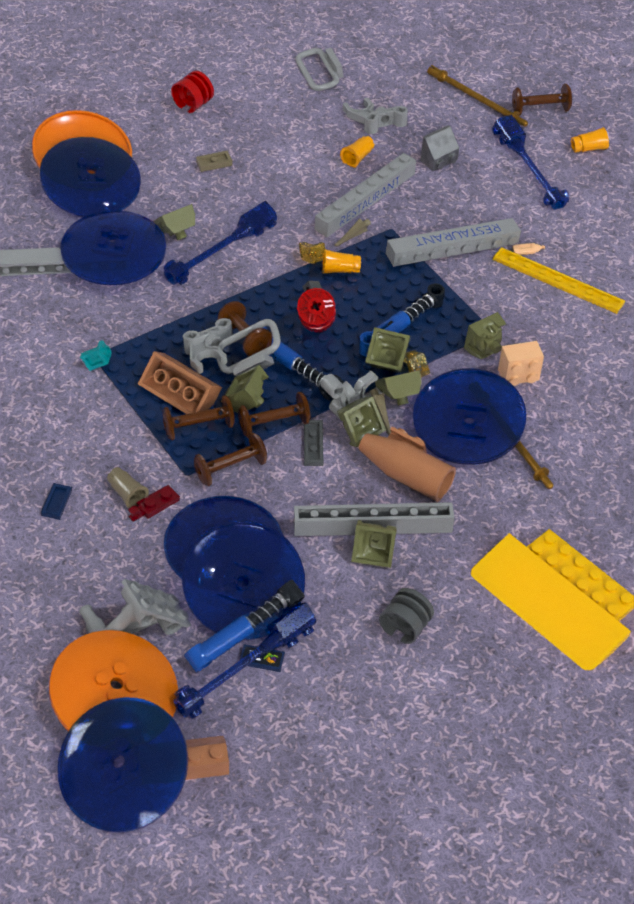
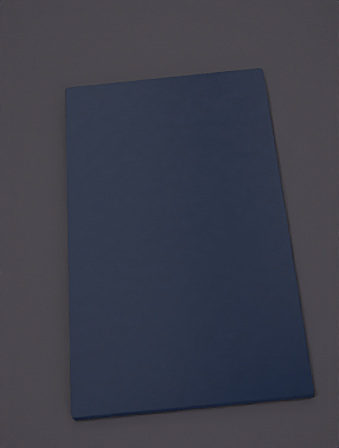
M389 229L337 251L339 253L361 256V269L359 273L323 274V258L110 348L112 354L109 363L101 366V368L183 474L189 476L196 473L194 458L197 454L202 455L207 463L250 446L249 438L244 436L238 413L234 412L235 423L232 428H229L225 418L174 428L175 439L170 440L167 437L163 424V409L168 407L171 417L185 415L186 413L138 385V382L154 351L165 353L197 372L191 367L190 355L185 353L183 334L187 331L201 332L214 327L215 322L218 320V313L225 304L232 301L242 303L247 311L244 321L249 326L264 319L273 320L278 327L281 342L300 354L306 364L310 363L312 368H317L316 371L319 373L323 372V375L333 374L339 376L343 382L347 381L353 388L358 379L365 376L369 371H373L378 376V379L409 373L463 348L468 326L481 320V318L425 261L393 267L386 255L387 241L401 237L393 229ZM308 281H319L322 289L329 292L335 302V321L327 330L321 332H313L306 329L299 319L297 304L300 296L304 293L302 286ZM434 283L442 285L445 288L443 305L440 308L425 309L424 313H420L419 317H414L411 324L400 332L401 334L410 335V342L401 373L367 365L365 363L366 357L359 352L360 335L367 331L371 332L374 327H378L397 312L405 311L407 307H411L413 303H416L418 299H422L424 294L427 293L429 285ZM237 328L232 329L233 334L239 332ZM245 337L223 349V352L227 355L226 366L229 367L249 357L243 349ZM204 358L200 361L203 364V373H200V375L222 387L215 403L209 409L222 407V396L225 395L236 376L234 373L227 374L222 372L216 358ZM273 358L274 364L263 369L269 376L263 380L262 389L264 391L261 397L264 399V402L258 408L254 407L248 410V413L251 415L296 404V393L302 392L307 398L311 419L330 410L329 405L332 400H327L321 395L319 387L315 382H310L309 378H304L303 374H299L297 370L291 371ZM375 382L366 388L365 393L376 388ZM296 415L252 426V433L259 435L262 441L303 422L300 416Z

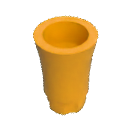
M602 127L595 131L572 137L571 147L573 151L586 152L608 149L609 138L606 129Z
M363 136L349 146L342 148L340 151L342 162L353 168L357 167L361 160L374 148L373 139L369 136Z
M324 250L323 274L360 272L361 256Z

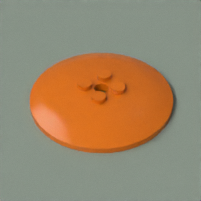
M81 110L57 113L43 121L33 136L32 153L38 167L50 179L69 188L96 190L108 187L119 181L126 174L131 164L132 147L127 135L112 120L97 113Z
M102 630L77 638L60 653L51 671L49 696L58 720L74 737L99 749L125 751L148 744L166 729L176 711L178 684L169 661L153 644L128 632ZM117 681L121 684L122 688L114 689L110 683Z

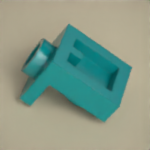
M101 340L98 342L97 347L81 353L80 358L89 371L108 364L112 353L110 347Z

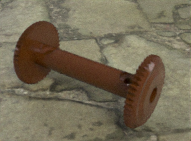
M566 83L563 84L561 93L522 96V92L518 87L514 89L512 94L513 110L520 112V115L522 114L523 106L562 103L565 112L569 111L572 106V91Z
M232 301L220 309L218 320L222 318L230 319L232 329L237 328L241 331L249 327L244 321L247 311L242 303ZM258 328L248 333L243 343L245 353L251 356L271 346V332L265 328Z
M302 392L296 393V404L251 415H249L244 405L240 406L238 410L240 426L244 436L247 438L252 433V426L296 415L300 416L303 424H308L311 417L307 398Z
M226 395L222 396V407L175 417H171L168 407H165L162 411L164 428L170 440L175 439L174 428L225 418L229 428H232L235 423L233 407L229 397Z
M250 433V446L207 463L202 455H195L194 467L200 481L206 486H211V473L253 456L261 465L265 464L267 461V451L260 436Z

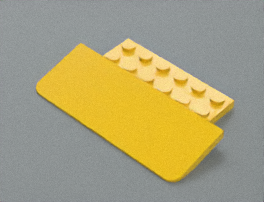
M550 529L527 547L510 533L507 534L471 570V576L583 670L595 669L631 634V631L619 621L634 609V595Z

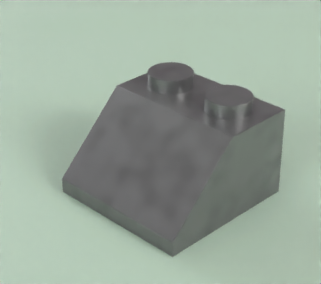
M447 125L423 136L421 162L432 171L442 169L445 165L455 163L458 160L459 146L451 126Z

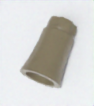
M120 467L113 468L108 473V482L128 508L136 506V502L149 495L147 487L140 484Z

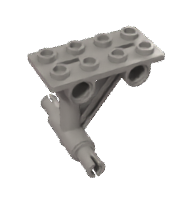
M127 579L122 581L124 588L121 591V595L127 604L122 608V612L107 626L101 618L96 616L91 605H84L79 610V613L86 622L85 628L88 633L102 630H117L133 634L159 623L164 633L171 635L176 633L182 626L186 628L191 626L188 614L181 609L178 604L179 599L174 594H167L160 589L156 590L148 585L145 586Z

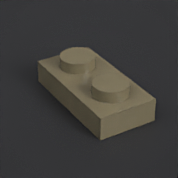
M228 151L196 157V163L201 172L232 166L233 162Z

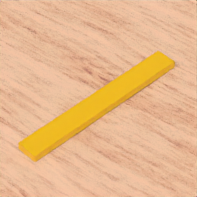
M501 247L493 256V260L613 313L618 314L625 304L623 299Z

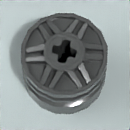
M401 588L395 594V597L391 599V603L381 612L379 622L383 630L390 636L393 635L396 629L405 633L400 641L405 644H411L416 641L423 628L433 618L434 609L430 601L423 594L414 589Z

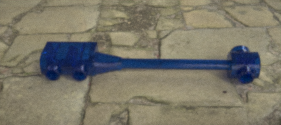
M509 115L497 119L492 127L493 134L500 135L499 141L501 145L506 144L509 149H512L522 157L547 191L543 197L545 206L551 205L554 210L565 207L567 202H569L568 191L566 189L560 190L558 187H551L528 156L524 147L526 133L515 118Z
M265 200L241 215L237 224L238 228L224 240L185 264L181 261L176 263L174 259L167 262L163 267L166 279L173 285L177 283L183 285L189 279L188 270L233 241L248 236L251 237L254 234L258 237L264 233L265 227L269 229L277 224L275 210Z
M307 602L295 605L267 625L271 634L258 648L197 691L193 687L190 688L189 685L177 690L174 693L176 697L174 704L179 713L184 717L190 716L191 719L199 716L202 713L200 707L204 705L203 697L261 655L286 645L288 648H291L299 642L297 639L299 635L303 634L305 637L314 632L312 626L316 624V617Z

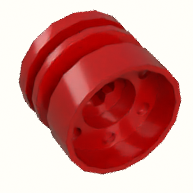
M194 70L172 86L171 95L179 108L182 109L188 105L191 108L187 112L193 113L213 98L214 88L204 73Z
M312 288L300 296L297 310L300 322L306 329L313 332H321L332 326L336 317V307L334 299L329 292L321 288ZM316 305L320 310L316 311L313 306Z

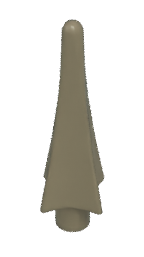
M359 218L353 227L334 246L338 247L344 242L368 231L367 227L371 224L370 220L362 221Z
M373 389L370 391L371 396L375 400L386 432L390 435L391 428L387 416L384 393L379 394L377 389Z

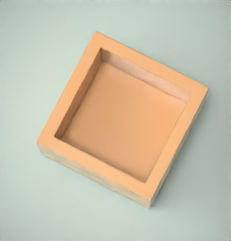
M537 341L502 346L498 371L504 386H516L519 383L525 382L534 383L540 379L544 355Z

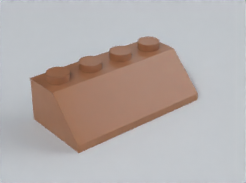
M156 351L153 352L138 382V385L186 414L208 410L215 403L222 389L221 386L169 355Z
M224 736L136 747L141 785L229 775V758Z

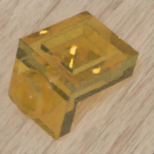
M307 242L299 243L301 259L311 264L322 261L325 244L323 242L315 245Z
M412 350L406 353L404 362H407L409 372L420 370L421 377L430 374L423 352Z

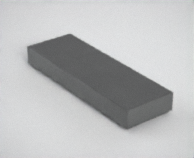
M310 420L308 424H304V466H323V420Z

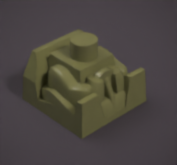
M192 204L162 215L152 221L158 234L167 233L170 236L175 235L177 240L187 237L185 230L195 226V212Z
M498 312L468 326L464 349L472 356L483 359L501 351V327L506 325V322Z
M374 327L365 363L375 368L401 373L410 342V335Z
M260 365L236 376L226 391L225 395L229 397L234 412L238 413L242 405L248 411L254 407L258 408L264 402V399L261 397L264 391L262 389L263 380L269 376Z
M420 370L378 379L375 381L376 387L391 399H397L398 406L408 404L407 396L419 394L421 387Z
M373 396L357 399L337 411L351 442L349 444L351 446L359 447L362 438L367 433L379 435L386 431Z
M358 520L351 562L391 568L397 532L396 526L388 525L385 528L381 525L362 523L361 520Z

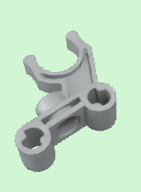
M364 98V106L366 108L353 109L347 102L343 103V111L347 117L364 124V131L368 134H375L378 132V128L392 124L397 127L407 125L408 109L405 106L387 109L382 106L374 111V103L369 98Z
M219 319L215 322L214 327L201 332L187 331L183 334L185 353L190 355L191 367L198 374L203 373V364L200 361L204 358L213 357L220 360L221 364L227 363L226 353L217 345L222 340L233 335L230 319Z
M369 371L365 376L358 379L353 388L347 381L342 384L333 374L326 375L321 381V387L334 398L329 405V409L339 418L337 411L357 399L371 397V393L365 395L364 393L371 383L378 380V376L373 371ZM377 387L374 388V389H377V391H378L379 394H382V393H383V392H382L380 389H378Z

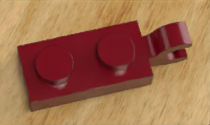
M167 485L136 502V506L128 509L131 513L128 517L133 522L144 515L149 519L180 501V496Z

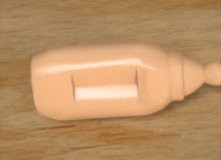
M525 243L513 245L512 249L516 254L528 255L545 249V246Z

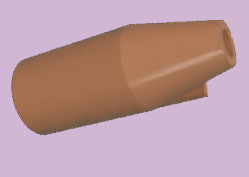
M391 427V433L388 438L369 433L364 435L359 444V450L387 476L436 502H439L450 489L455 478L456 468L426 453V446L421 438L412 437L405 430Z

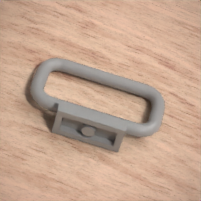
M312 48L299 53L295 58L296 64L312 90L324 91L333 88L339 83V78L344 77L342 65L332 48L325 49L326 54L322 49ZM314 54L319 55L333 80L322 85H316L302 62V58Z
M264 319L222 340L217 347H220L223 351L226 346L246 337L248 333L258 328L269 326L273 336L271 346L229 367L226 364H221L220 360L217 359L220 370L224 373H234L235 376H238L257 365H260L262 369L273 365V357L269 355L279 348L281 342L276 323L271 319Z

